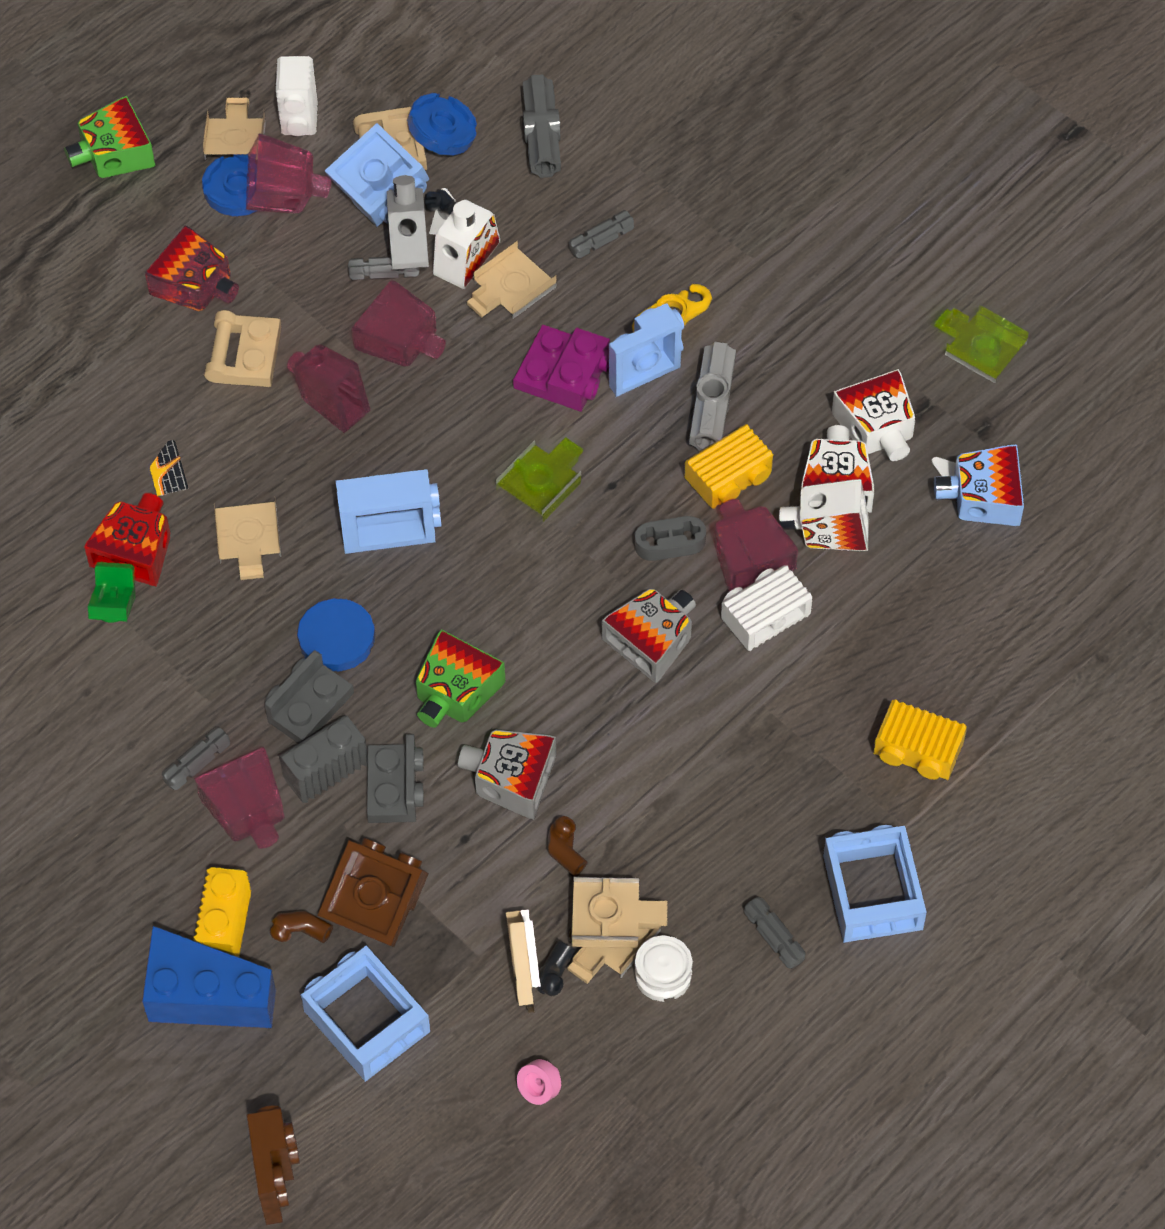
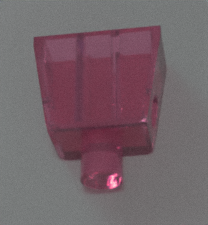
M258 134L248 153L247 210L299 213L303 211L311 195L327 198L331 187V179L327 176L313 173V155L310 151L264 134Z
M392 279L352 327L354 348L356 350L404 367L410 366L421 352L437 359L441 356L446 346V340L435 334L437 331L436 316L433 309Z
M321 344L316 345L306 354L300 351L296 352L288 360L287 368L295 374L303 400L343 433L371 411L358 364Z
M731 499L721 505L719 510L724 519L715 524L714 543L729 592L737 587L747 588L755 583L756 578L763 571L770 568L775 571L784 565H788L789 570H796L798 549L766 507L759 506L745 511L739 499Z
M264 747L195 778L201 802L233 841H240L252 836L257 847L260 849L270 847L278 841L279 835L274 824L281 822L285 816L281 797Z

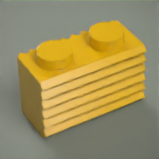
M745 424L686 460L685 479L712 509H715L717 505L722 503L729 504L739 496L741 490H745L747 486L762 484L771 474L773 454L771 450H768L767 445H764L762 440L754 434L748 424Z
M895 699L891 701L876 737L874 754L879 755L880 759L889 765L900 766L904 764L915 768L925 778L935 780L941 777L949 780L963 746L967 726L964 723L959 724L957 721L943 718L941 715L937 716L935 713H929L927 710H921L919 707L914 708L912 705H906L904 702L899 703Z
M210 867L206 870V884L203 885L205 891L202 892V905L199 907V920L196 922V935L193 938L195 942L239 958L251 896L247 872Z

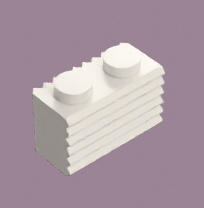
M309 56L279 57L277 59L276 97L281 133L293 136L314 135L317 132L318 101L313 59Z
M784 565L775 571L770 568L763 571L752 585L745 589L741 587L734 588L725 596L722 602L721 618L744 647L751 651L766 640L777 636L779 632H783L791 625L802 621L804 617H808L811 614L812 595L798 581L797 576H794L793 572L789 570L788 565Z

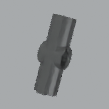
M531 75L528 80L523 82L525 111H523L525 143H528L531 173L537 174L540 178H547L561 171L559 110L555 109L553 81L547 79L544 75Z

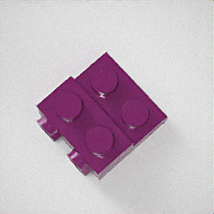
M542 324L513 379L514 389L582 412L587 400H593L597 394L600 384L599 377L602 371L608 372L610 339L577 327L573 334H569Z

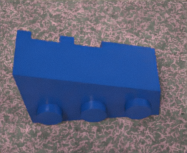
M153 926L143 994V1005L148 1022L272 1028L276 988L271 969Z

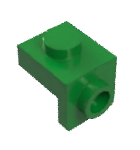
M97 562L94 569L95 588L88 604V619L102 620L108 623L127 622L136 597L134 566L132 564Z

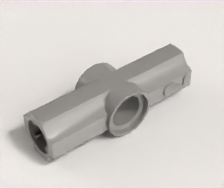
M714 342L704 347L689 445L696 447L698 451H703L723 438L736 358V350L729 347L727 343Z

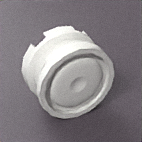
M671 936L652 937L644 942L638 949L635 958V979L641 992L652 1000L663 1002L664 999L673 997L676 999L683 995L690 986L693 961L690 950L682 941Z

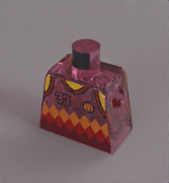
M186 225L145 272L150 295L196 311L204 310L214 297L226 303H231L239 290V285L229 279L231 274L228 257L225 253Z

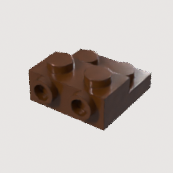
M363 838L361 845L349 840L317 916L395 947L409 910L414 911L429 873L420 869L422 861L403 853L399 854L398 859L384 855L385 846Z
M265 1106L258 1109L256 1113L247 1114L258 1195L266 1225L283 1222L281 1207L289 1206L285 1181L294 1180L292 1165L299 1164L300 1160L293 1123H284L281 1107Z

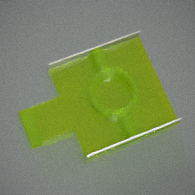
M979 305L978 312L969 323V316L955 308L951 311L946 309L934 325L956 338L951 345L947 343L945 355L995 383L996 378L1020 348L1027 344L1029 332Z
M565 437L548 454L536 446L534 440L496 479V491L502 487L543 515L544 522L581 484V471L576 473L571 468L578 462V457L583 453V449Z

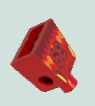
M144 493L137 506L121 501L115 503L84 546L89 567L95 568L97 562L132 564L134 566L135 581L156 587L159 582L171 534L167 516L160 513L164 504L163 500L155 494Z

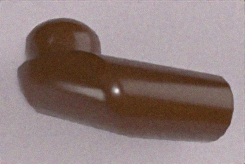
M561 816L550 826L547 850L553 859L573 876H577L585 869L587 860L573 849L574 832L576 830L575 822L567 816Z
M307 911L279 913L272 920L273 926L270 928V935L277 941L286 942L290 940L292 932H303L325 943L332 933L333 925Z

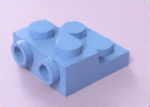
M378 123L325 170L327 176L376 227L383 221L387 224L389 223L387 191L393 190L394 178L402 175L412 176L415 179V188H422L423 193L427 188L426 182L429 180L423 166Z
M667 303L655 309L650 308L634 318L633 333L623 334L616 338L615 341L609 343V387L616 397L681 367V351L684 349L681 335L684 329V322L680 313L676 309L672 310Z

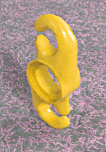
M692 284L689 287L690 292L701 294L703 300L698 302L688 300L689 292L683 290L678 295L667 294L662 296L657 303L647 309H655L666 303L669 307H676L682 311L681 317L685 326L687 322L708 309L712 296L705 286Z

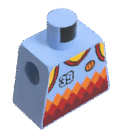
M1007 445L960 454L957 456L954 476L934 477L935 499H957L958 517L962 520L1020 526L1024 503L1017 445Z

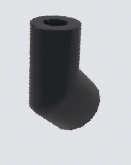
M437 189L436 192L429 191L425 194V207L429 211L437 210L439 215L445 220L453 212L454 205L458 203L445 190Z
M560 940L539 970L540 986L536 987V989L541 994L546 993L548 996H556L561 992L564 985L561 976L576 952L575 949Z

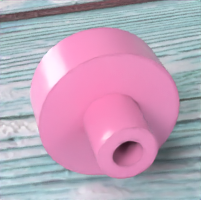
M537 1059L520 1069L517 1075V1086L521 1095L532 1104L541 1105L557 1096L561 1089V1078L558 1069L550 1062Z

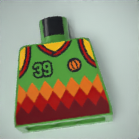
M127 96L80 119L77 124L81 141L64 147L71 167L91 161L98 177L101 178L155 166L151 142Z
M441 629L416 680L417 697L420 701L424 702V705L417 713L418 718L424 724L433 728L438 726L445 715L459 722H467L504 685V662Z

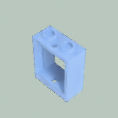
M427 469L336 481L345 554L436 542L434 527H441L440 502L437 483L429 484Z
M881 825L871 831L861 833L843 831L825 839L823 857L843 943L923 930L927 912L905 826ZM894 854L906 901L850 909L839 863Z
M367 946L357 953L350 952L345 955L337 964L336 969L325 977L319 976L313 979L306 986L304 993L301 994L304 1012L365 1082L430 1033L428 1014ZM368 976L402 1016L357 1049L323 1009Z

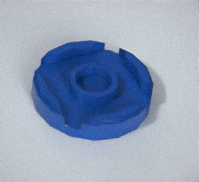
M437 93L420 96L413 103L407 118L409 131L415 140L426 149L440 155L453 156L461 154L471 147L477 132L475 128L477 123L470 109L458 99L450 96L448 99L439 97L440 94Z
M233 154V157L224 159V156L217 158L206 168L202 177L204 198L210 207L221 214L230 216H244L260 210L270 201L274 191L270 168L265 161L251 154Z
M333 598L319 602L306 611L299 622L297 636L302 655L305 658L316 650L322 654L324 666L332 671L340 672L354 668L367 659L375 641V628L371 615L361 605L351 600Z

